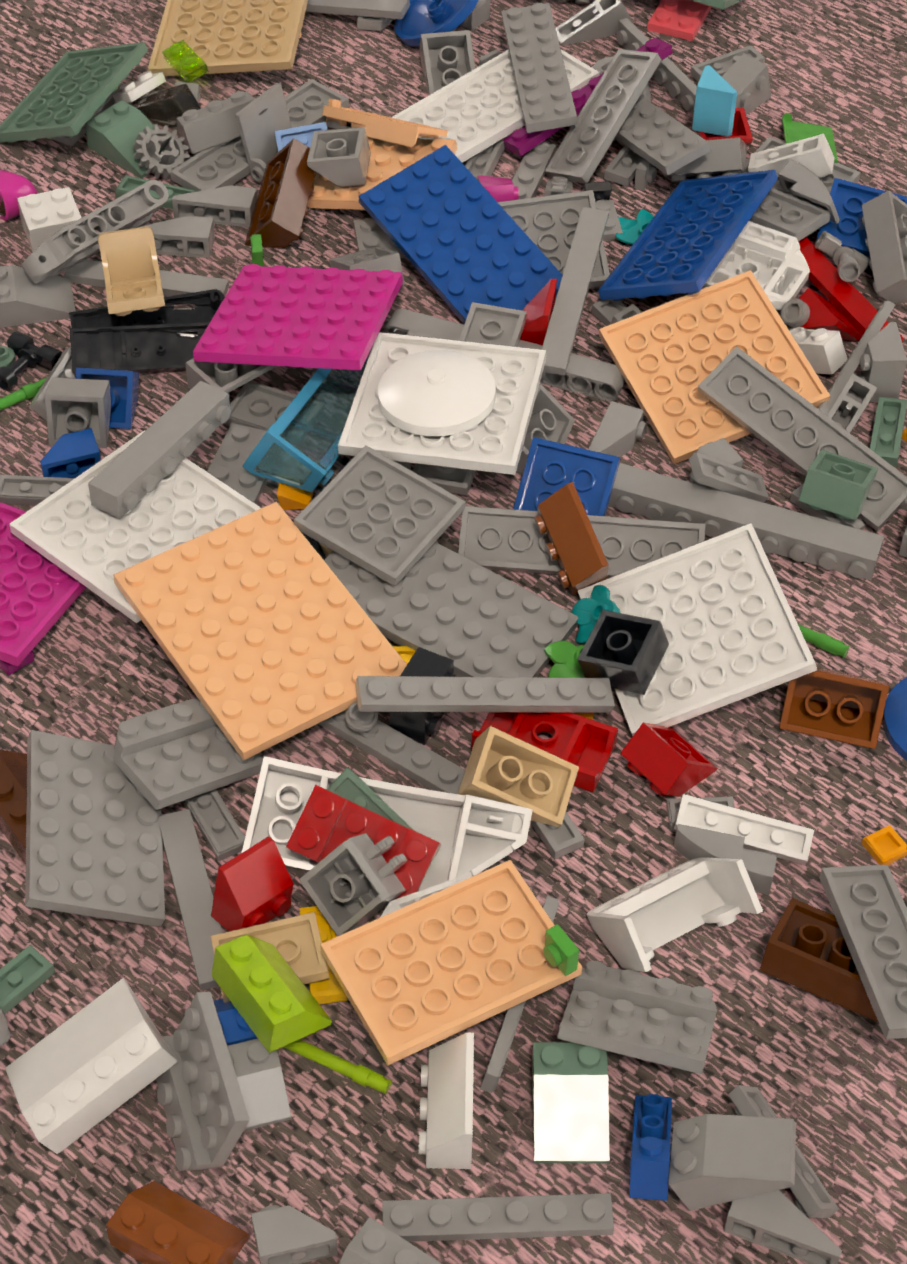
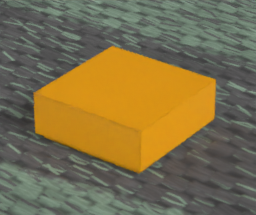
M891 825L864 837L861 843L879 865H889L907 856V844Z

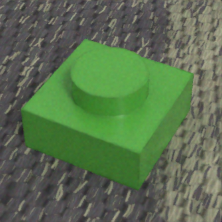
M558 924L546 930L545 946L543 948L544 955L549 964L553 967L557 966L566 977L578 968L579 949Z

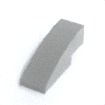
M791 159L778 173L785 192L797 199L829 211L830 221L837 224L840 219L831 195L824 183L804 165Z
M682 824L677 825L674 848L689 861L701 857L742 859L755 892L765 895L770 894L777 855L744 849L745 837Z

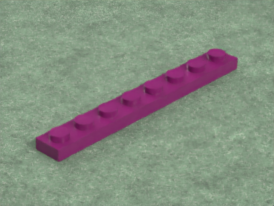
M657 38L648 40L645 45L636 50L657 53L662 60L673 53L671 44ZM604 72L600 76L592 78L581 89L571 92L577 117ZM523 126L513 131L510 136L503 140L505 149L522 156L563 127L527 133L526 127Z

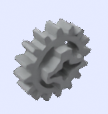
M154 124L152 130L147 126L143 133L140 132L136 138V142L133 145V149L136 152L133 157L140 159L138 167L145 166L147 168V175L154 172L155 179L163 175L166 180H169L171 176L170 171L190 158V155L187 154L189 146L182 145L185 138H178L176 136L177 130L169 132L167 125L164 126L163 130L157 124Z

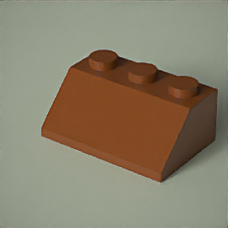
M568 483L538 504V516H535L534 519L540 534L545 533L549 543L546 544V548L551 560H557L561 570L557 571L563 588L569 587L573 596L578 594L580 589L606 580L609 564L574 483Z
M817 668V671L789 681L779 728L876 749L889 683Z
M152 1181L129 1193L106 1224L110 1245L143 1264H232L250 1237V1234L156 1181Z

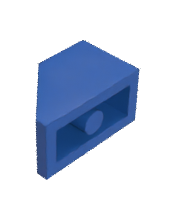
M92 428L63 434L40 461L43 477L76 478L101 461L100 451Z

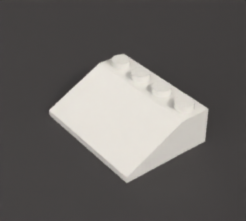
M122 978L8 1065L5 1070L21 1112L37 1140L58 1154L175 1065L178 1060L127 981Z

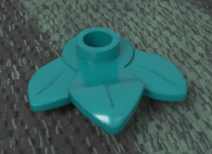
M641 209L637 214L636 220L618 217L623 234H618L617 232L615 237L623 243L634 244L654 216L648 211Z
M604 585L594 586L590 598L579 600L572 608L571 613L578 616L577 624L580 625L575 640L579 644H586L603 610L620 613V609L616 606L615 602L610 600V590Z

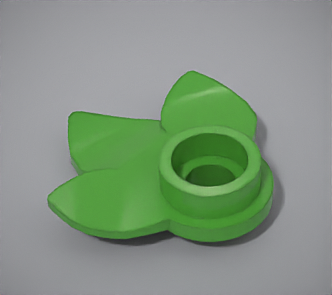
M557 641L549 644L544 649V652L555 664L551 667L548 678H585L577 660L585 645L576 647L568 641Z

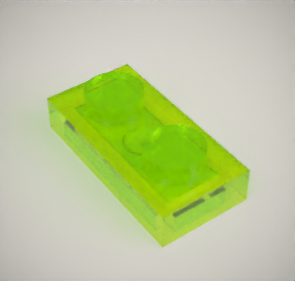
M184 40L162 51L164 59L187 83L209 72L206 63Z

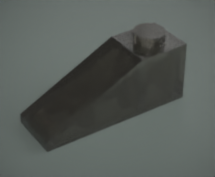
M186 83L145 94L135 101L128 103L139 109L152 124L167 125L169 128L177 127L176 118L183 116L184 112L191 109H201Z

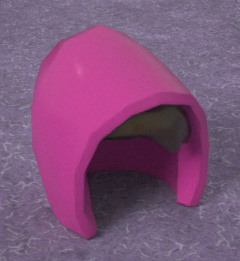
M0 170V219L9 220L20 216L17 198L29 194H37V190L31 181L24 176L6 170Z

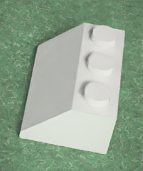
M464 1033L429 1050V1065H421V1087H428V1098H420V1120H427V1131H419V1154L426 1155V1168L471 1169L474 1033Z

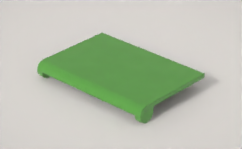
M785 113L782 116L786 144L824 134L835 157L834 162H838L832 127L792 121V115L789 113Z

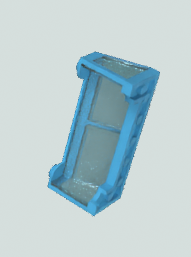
M366 358L361 370L318 368L278 420L267 430L242 467L252 474L309 492H313L319 483L325 486L335 473L330 468L340 456L338 444L368 358Z

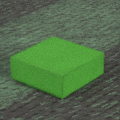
M261 234L252 235L250 237L252 264L264 266Z

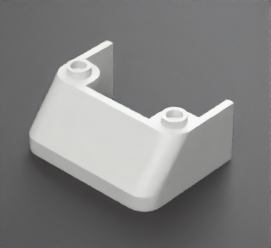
M701 857L682 863L595 907L587 913V917L593 930L623 969L647 972L652 969L649 960L655 955L653 950L705 923H716L718 927H722L736 921V915L741 912L758 914L763 909L742 859Z

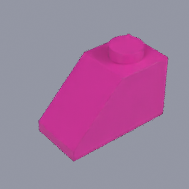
M485 175L477 176V180L497 202L519 199L518 186L514 187L511 179Z

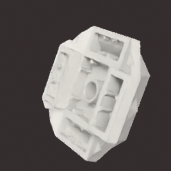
M748 221L701 289L751 270L774 308L778 311L782 310L785 303L789 300L796 298L809 278L810 269L800 251L797 237Z

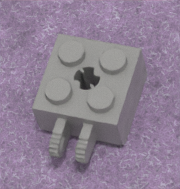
M366 833L352 837L340 844L299 879L337 936L364 925L386 907L390 901L406 890L394 874L396 870L406 863L407 859L404 854L393 857L389 860V863L382 857V854L388 851L394 844L391 836L384 838L376 845L373 844Z

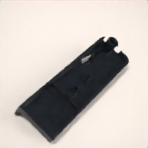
M212 289L164 297L165 306L152 312H145L141 309L132 311L129 315L117 316L115 313L109 314L108 306L69 312L72 329L211 322L225 296L220 290ZM195 304V308L175 309L174 305ZM177 331V333L198 335L197 332Z
M210 322L70 329L72 372L76 375V368L125 370L139 373L186 371L185 362L194 358L193 350ZM177 331L197 332L198 335L177 333Z

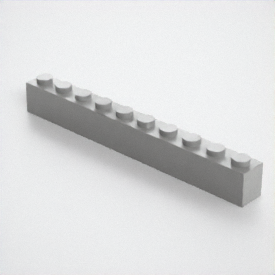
M622 463L619 464L608 507L618 509L621 512L640 515L650 520L706 524L705 535L709 537H717L752 523L766 553L782 555L795 561H803L821 566L826 570H835L855 578H863L870 581L878 563L885 537Z

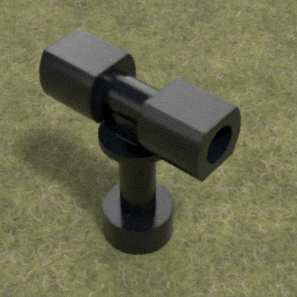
M18 331L12 333L7 340V344L18 355L19 359L9 368L5 366L0 367V388L7 392L11 390L18 382L16 376L26 367L33 369L38 364L52 371L62 355V351L47 344L38 347L34 345L33 338Z

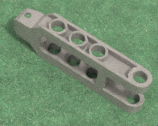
M157 180L148 181L60 229L43 242L21 264L22 268L31 280L37 284L50 276H57L100 252L98 242L100 233L144 226L151 219L153 212L159 210L168 200L169 194L166 186ZM149 190H154L159 195V199L153 198Z

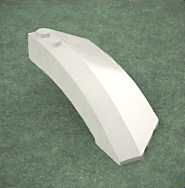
M264 756L242 853L269 836L274 840L285 866L310 871L318 862L286 848V845L315 785L327 789L341 773ZM359 777L416 832L442 844L429 866L419 891L452 879L466 880L515 851L527 841L533 809L471 795L440 792Z

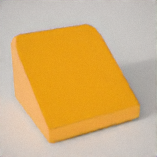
M288 475L280 476V479L303 485L305 482ZM279 482L277 497L283 510L305 509L312 501L313 492Z

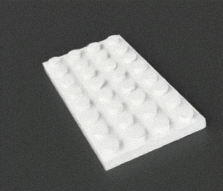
M509 49L391 118L448 130L447 137L439 136L438 138L456 140L458 149L455 155L462 163L506 136L511 135L513 131L525 126ZM561 50L571 92L581 89L592 78L600 76L597 70ZM417 137V138H420V139H434V138H426V137Z

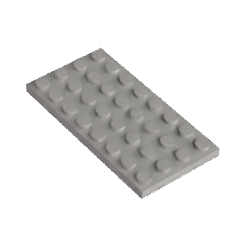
M437 542L427 550L396 586L384 581L335 551H332L324 560L386 638L401 646H408L415 651L418 647L454 660V674L458 677H538L551 660L544 652V649L551 643L566 641L578 626L577 615Z

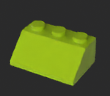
M246 934L215 948L211 976L269 1053L331 1025L332 1020L273 944Z

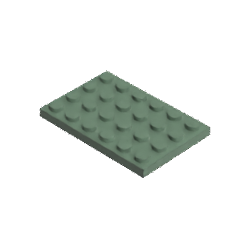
M140 42L67 51L0 124V142L14 143L20 140L34 141L40 138L50 140L61 136L70 138L79 134L83 125L93 118L96 110L105 104V100L109 95L118 89L117 86L122 80L126 79L130 75L129 72L141 62L142 57L148 52L145 43Z

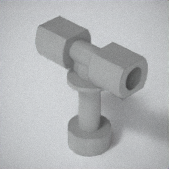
M823 231L815 242V248L833 257L834 263L838 266L839 276L843 281H855L869 265L870 259L854 248L842 247L841 240Z

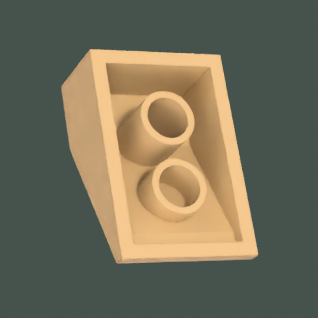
M490 726L475 739L458 794L471 795L533 809L531 821L560 827L579 767Z

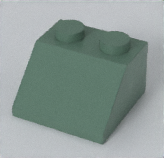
M821 450L808 468L799 501L806 503L811 509H824L833 512L838 518L856 520L864 507L878 468Z

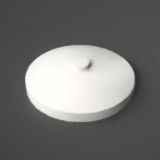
M430 350L408 355L386 369L378 383V403L385 418L404 431L423 436H447L467 431L481 423L490 414L496 400V385L490 370L477 359L454 351Z

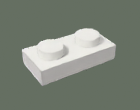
M146 71L137 76L138 81H130L120 86L121 91L113 95L115 102L123 100L130 103L166 82L163 73L152 74L151 71Z

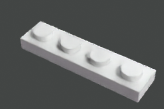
M685 794L681 797L674 826L675 830H677L678 824L745 837L744 849L777 855V858L803 865L808 861L814 834L813 829Z

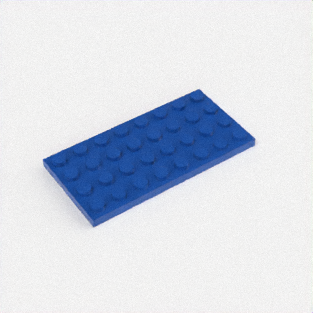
M447 145L442 146L359 195V203L464 324L472 302L522 311L551 279H557V297L563 276L561 272Z
M776 170L681 181L600 287L598 292L601 300L613 299L614 301H620L632 297L643 299L648 296L661 295L662 297H667L679 293L691 295L699 292L778 180Z

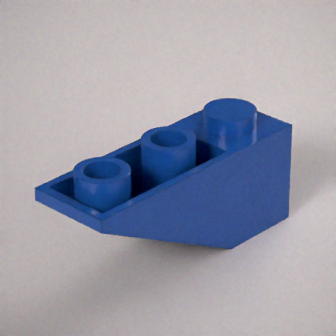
M657 1094L635 1095L629 1198L668 1201L672 1097H662Z

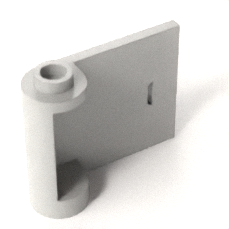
M280 83L273 85L235 114L250 167V174L258 183H262L267 162L278 153L275 131L292 128Z

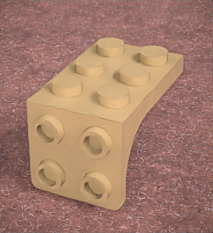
M145 226L100 233L98 242L104 271L109 314L115 313L117 316H125L135 310L143 309L145 312H152L165 306L152 228Z

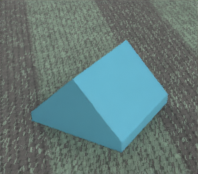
M710 65L704 67L697 85L692 130L728 137L732 135L737 91Z

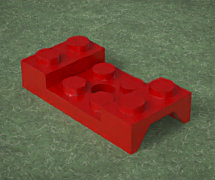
M489 712L480 730H474L472 733L471 751L475 739L492 726L578 766L579 769L574 786L594 793L616 746L618 728L571 712ZM541 732H549L553 735V737L550 739H541L537 736V734Z
M315 785L286 848L319 863L340 844L352 837L366 833L373 840L374 845H376L384 838L391 836L394 844L388 851L382 854V857L387 863L393 857L404 854L407 859L406 863L394 872L406 889L395 898L398 899L419 891L429 866L442 844Z

